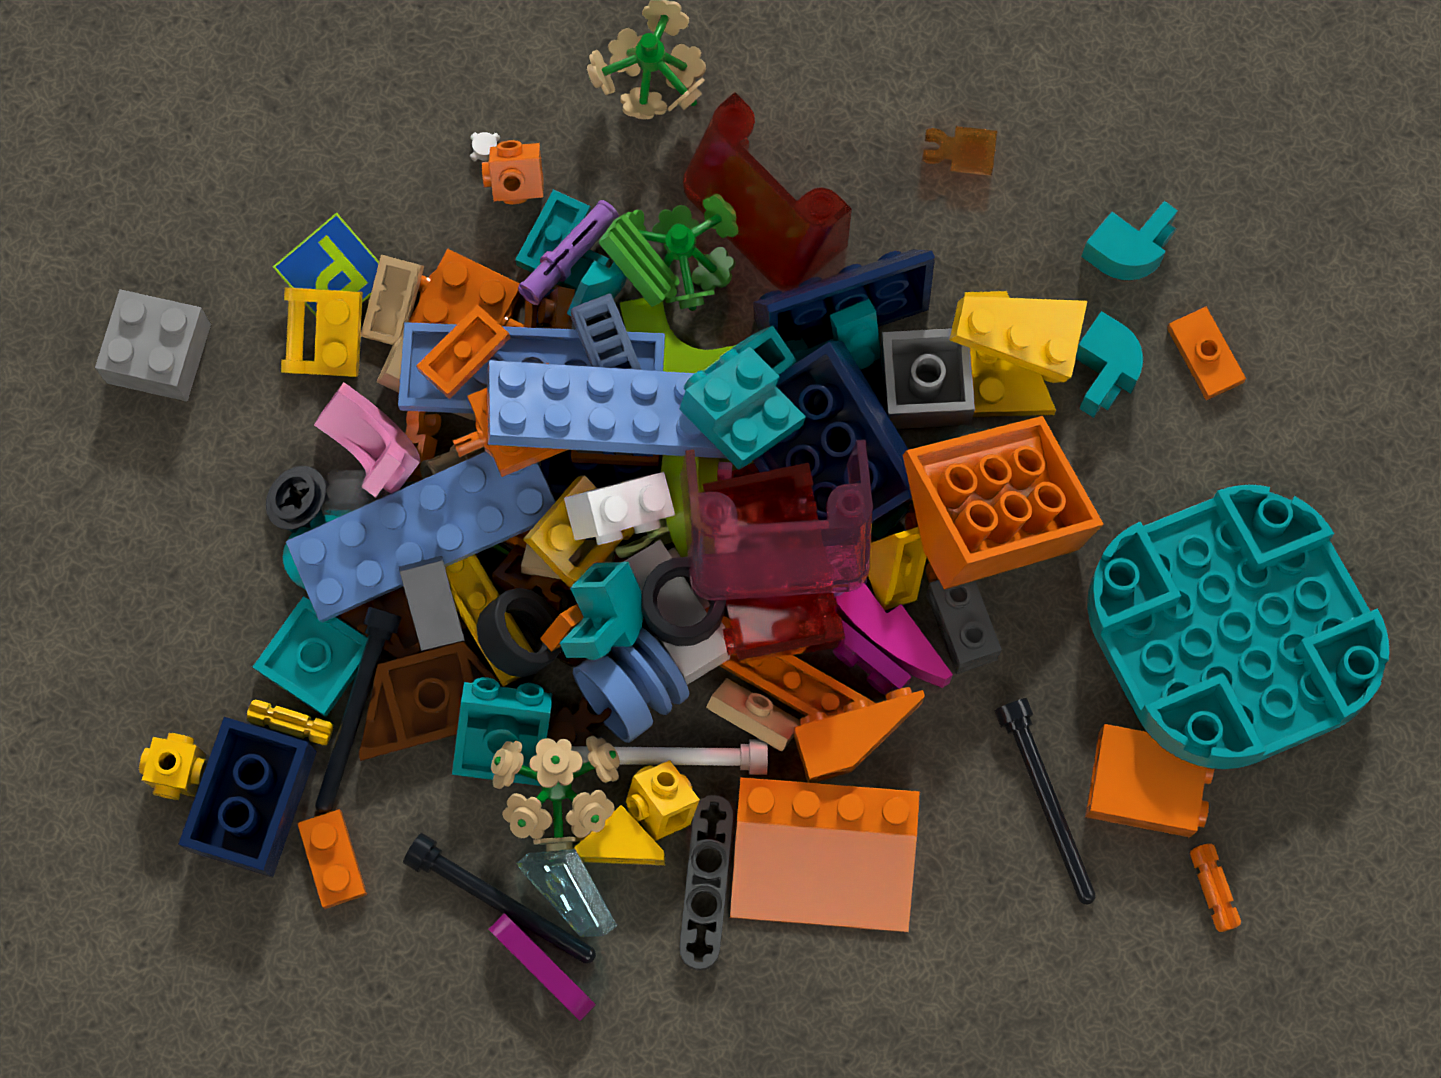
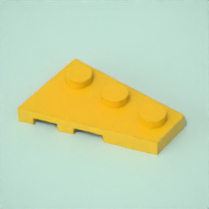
M1007 291L964 293V297L1009 298ZM970 348L975 403L973 417L1055 415V406L1041 374Z
M965 296L957 303L949 340L1065 382L1072 377L1087 301Z

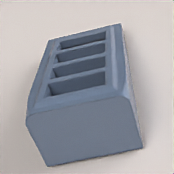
M606 294L571 309V319L592 367L613 368L628 362L630 369L641 370L611 294ZM607 313L608 319L590 326L586 325V321ZM612 329L616 334L597 343H594L592 337ZM621 346L623 352L600 360L598 354Z

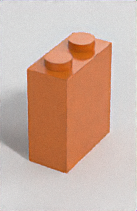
M1104 724L1098 734L1085 817L1191 837L1198 831V827H1205L1209 802L1202 800L1204 784H1211L1214 769L1198 766L1176 757L1160 746L1148 732Z

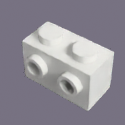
M664 472L637 477L564 497L575 541L595 537L597 545L623 539L621 530L634 527L635 534L661 528L659 519L675 515Z

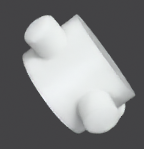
M488 132L473 133L470 137L473 140L472 147L474 151L470 155L473 161L478 159L489 161L490 147L497 146V142L501 139L497 133L493 135Z

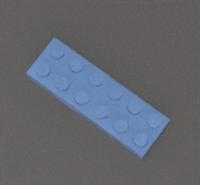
M404 322L398 407L400 411L474 414L467 396L487 388L489 360L592 366L579 335L574 329L502 326L509 332L510 339L449 400L418 371L416 365L457 324ZM607 331L592 337L594 343H597L616 334L614 331ZM627 332L641 370L663 371L665 333ZM621 346L598 355L600 360H604L623 351ZM628 362L613 367L619 369H630Z
M489 360L487 368L488 445L727 459L679 410L685 393L684 385L695 373Z
M485 451L287 540L286 543L318 620L325 622L403 587L399 571L400 566L438 556L443 557L445 567L532 529L556 501L539 462L501 477L494 458Z

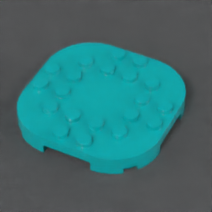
M1238 485L1218 490L1212 499L1144 526L1141 521L1130 526L1108 545L1094 571L1088 589L1087 610L1092 631L1142 726L1168 752L1184 761L1202 767L1233 769L1249 766L1345 725L1366 706L1382 683L1385 664L1389 660V639L1384 620L1378 608L1370 611L1330 541L1335 533L1329 524L1315 509L1296 496L1290 500L1281 495L1269 492L1270 487Z

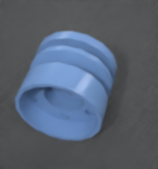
M641 627L640 633L631 647L611 648L614 661L607 655L596 660L586 658L573 668L576 684L591 708L599 715L609 707L612 713L603 723L618 738L627 743L632 742L652 726L653 719L648 706L661 715H667L672 709L671 702L680 705L689 697L687 683L667 650L643 627Z

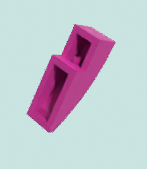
M862 579L851 585L840 596L833 597L836 607L832 609L835 613L904 671L941 688L950 683L953 674L902 604L886 613Z

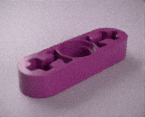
M505 913L488 929L579 1021L596 1006Z

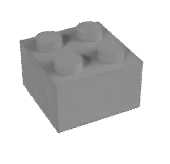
M120 289L95 369L107 384L188 401L211 323L201 307Z
M952 328L882 332L880 360L884 410L896 429L971 425L975 403L970 348L949 340Z

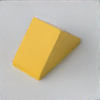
M919 527L899 532L859 547L875 598L884 610L917 600L927 558L923 550Z
M622 805L605 820V826L601 831H592L574 847L576 862L665 866L664 850Z

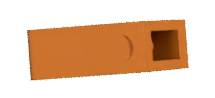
M905 687L887 693L885 695L886 701L869 705L867 699L859 700L843 706L844 713L827 717L825 712H818L801 718V725L794 727L793 735L808 783H817L851 773L923 703L925 698L924 691L912 693L910 687Z

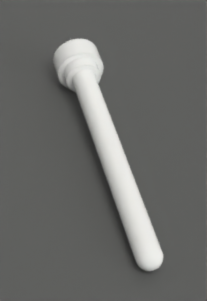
M749 739V744H740V748L614 747L619 756V765H660L670 760L673 765L740 766V770H749V775H767L768 743L760 739ZM572 746L571 750L578 752L582 756V764L589 761L587 746Z

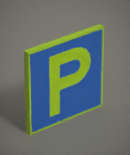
M336 212L277 262L273 269L290 288L363 292V303L371 296L379 261ZM305 302V305L316 317L317 302Z

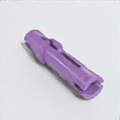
M600 200L592 211L553 251H547L540 258L541 264L524 282L518 285L520 294L531 304L538 305L542 298L559 281L564 282L571 275L570 269L607 231L614 219L619 217L615 208L608 202Z

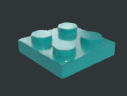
M303 596L253 665V668L324 717H327L355 678L368 638L336 617L325 622L319 621L311 601Z

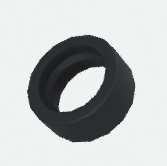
M692 557L671 558L657 565L647 576L642 589L643 618L648 629L663 642L675 646H693L709 639L720 627L726 608L725 586L719 574L704 561ZM676 577H690L698 580L705 586L709 594L710 607L707 615L699 623L692 626L679 627L670 624L662 617L658 609L657 597L660 589L667 581Z
M515 588L505 591L489 603L480 613L476 626L478 642L485 656L496 668L506 674L523 678L536 674L553 662L562 651L560 646L551 652L540 639L558 617V614L544 597L532 590ZM505 613L517 616L530 628L535 639V653L525 650L514 641L506 627Z

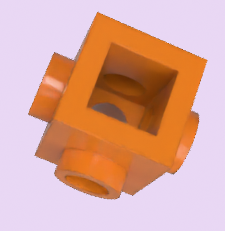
M509 140L499 143L496 147H490L489 162H482L484 187H492L493 202L503 201L506 204H521L531 198H543L544 179L540 143L522 144L519 141Z

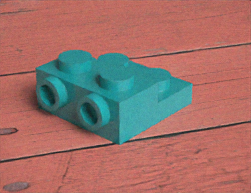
M748 347L741 353H738L735 349L727 351L718 360L716 370L708 375L703 370L693 374L684 385L685 393L679 408L738 470L802 427L806 418L776 387L780 376L751 347Z
M488 677L477 678L473 683L464 682L452 775L493 780L495 775L491 771L493 757L507 741L522 743L523 765L530 768L531 758L537 755V743L547 738L552 693L544 692L541 686L533 683L521 684L517 689L500 687L496 680ZM518 773L515 774L514 783L540 786L537 780Z

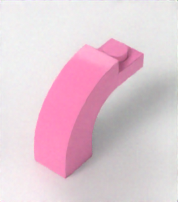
M344 382L314 424V426L336 440L357 458L366 471V477L361 487L375 497L382 488L391 494L399 491L420 463L419 453L407 435L378 407Z

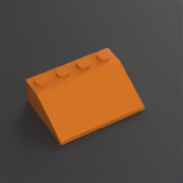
M1043 416L906 450L903 454L923 550L943 589L1080 550L1104 525Z
M740 777L730 918L909 932L920 791Z

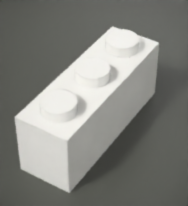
M659 540L624 562H629L642 594L647 576L657 565L671 558L680 557L674 547L667 551L662 541ZM676 577L667 581L660 589L657 597V605L662 617L670 624L679 627L692 626L699 623L707 615L705 609L710 606L701 588L697 584L690 587L684 577ZM722 622L709 639L693 646H675L661 641L654 635L679 668L687 685L730 659L728 645L733 643Z

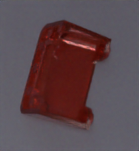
M734 92L717 107L684 173V193L703 214L706 211L703 206V200L708 197L710 198L714 194H719L726 202L731 204L736 212V224L739 231L735 237L727 236L726 238L772 285L780 290L788 291L798 288L802 282L812 278L848 247L852 208L838 194L826 188L812 189L797 201L747 151L749 148V140L747 138L752 134L755 126L754 112Z
M809 463L703 484L704 497L696 498L701 524L710 523L720 576L726 591V605L731 628L722 630L727 655L737 654L738 663L844 646L846 638L842 619L838 613L836 614L837 601L836 597L834 598L817 516L816 501L812 502L814 501L813 480Z

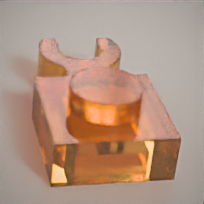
M956 126L954 137H949L940 129H927L925 141L935 142L940 148L934 151L924 150L922 161L928 164H937L944 159L951 160L950 171L992 176L997 131Z

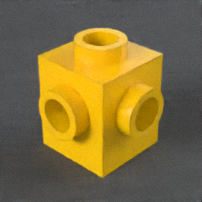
M168 733L167 739L153 737L150 748L146 747L140 759L139 772L143 774L142 781L154 788V795L173 800H179L180 794L196 796L208 760L206 759L207 754L196 745H193L194 738L176 733ZM170 756L175 757L176 763L174 767L167 770Z
M669 760L655 767L649 765L640 769L632 778L625 802L631 816L636 821H640L654 841H657L691 825L700 799L694 793L688 778L684 774H680Z

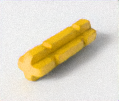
M253 700L247 711L246 720L252 724L265 727L267 724L272 730L304 739L306 736L309 737V741L321 745H327L331 739L333 724L329 721L319 718L311 720L309 715L279 706L271 708L272 705L270 703L260 700Z

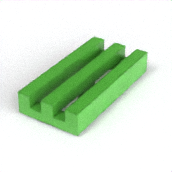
M625 214L614 219L600 239L599 244L649 305L653 307L664 300V294L669 292L671 289L670 285L675 283L677 277Z

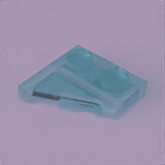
M576 849L529 853L517 862L519 869L580 937L605 936L617 926Z

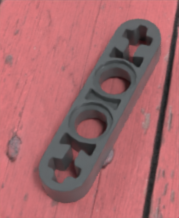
M717 795L706 796L699 801L692 822L679 948L684 964L690 969L697 971L711 968L719 958L733 829V809L726 799ZM711 805L719 806V812L727 815L726 820L718 821L716 828V837L725 836V843L712 839L697 841L699 833L705 836L708 835V821L705 818H701V813L709 812ZM707 848L715 849L722 857L721 866L712 873L701 871L696 864L697 855L700 851ZM700 893H710L717 900L718 906L716 911L709 917L697 916L691 907L693 898ZM689 922L701 926L716 924L715 933L706 930L705 943L706 946L713 947L712 954L704 955L703 962L694 961V954L687 952V946L695 945L697 941V929L688 930Z

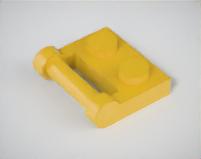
M285 287L284 300L288 301L286 359L281 361V372L358 377L363 292ZM305 302H317L314 361L303 360Z
M585 475L577 477L523 539L568 587H571L594 563H604L622 540H629L635 533L634 527L621 530L623 539L601 545L596 544L577 567L568 560L586 539L575 541L564 497L597 489Z

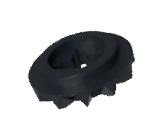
M297 466L288 469L274 481L269 489L266 498L268 518L281 530L285 529L296 533L300 527L311 528V521L316 516H324L321 508L324 503L330 501L326 493L329 483L322 477L320 472L312 467ZM297 490L305 495L301 499L302 506L300 509L294 506L297 503Z

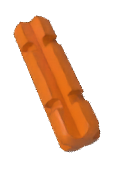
M1210 843L1193 848L1190 851V856L1194 867H1199L1200 873L1197 876L1209 909L1213 908L1215 914L1211 916L1218 932H1225L1237 928L1241 925V919L1237 908H1232L1230 903L1234 900L1222 866H1217L1216 862L1219 860L1215 846Z

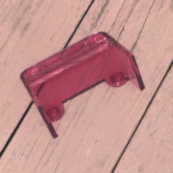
M856 440L847 463L849 484L838 486L831 492L826 505L827 520L738 525L735 504L728 496L719 492L698 493L695 451L685 450L680 476L690 583L695 593L707 600H727L851 592L860 588L870 571L873 512L865 440Z

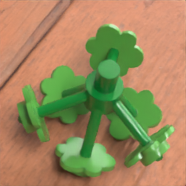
M714 194L710 198L708 197L703 200V206L706 211L704 212L705 221L701 224L696 219H691V211L685 205L676 206L672 212L668 209L662 210L658 216L660 222L653 226L652 232L646 231V227L643 225L645 218L643 211L635 210L634 212L626 213V216L647 241L664 243L667 253L663 261L669 269L674 259L679 260L686 295L675 297L677 294L676 288L680 283L677 277L675 283L670 285L671 289L669 292L664 294V300L666 303L678 301L680 309L689 308L690 311H695L697 306L705 305L704 296L715 294V287L723 288L731 281L732 273L730 271L735 267L736 262L729 256L725 248L717 247L708 255L703 254L695 247L696 237L710 228L716 229L717 234L721 238L727 236L735 237L738 234L736 212L731 204L726 202L719 194ZM691 256L698 261L699 265L693 271L692 277L688 258ZM693 282L701 286L704 292L694 293Z

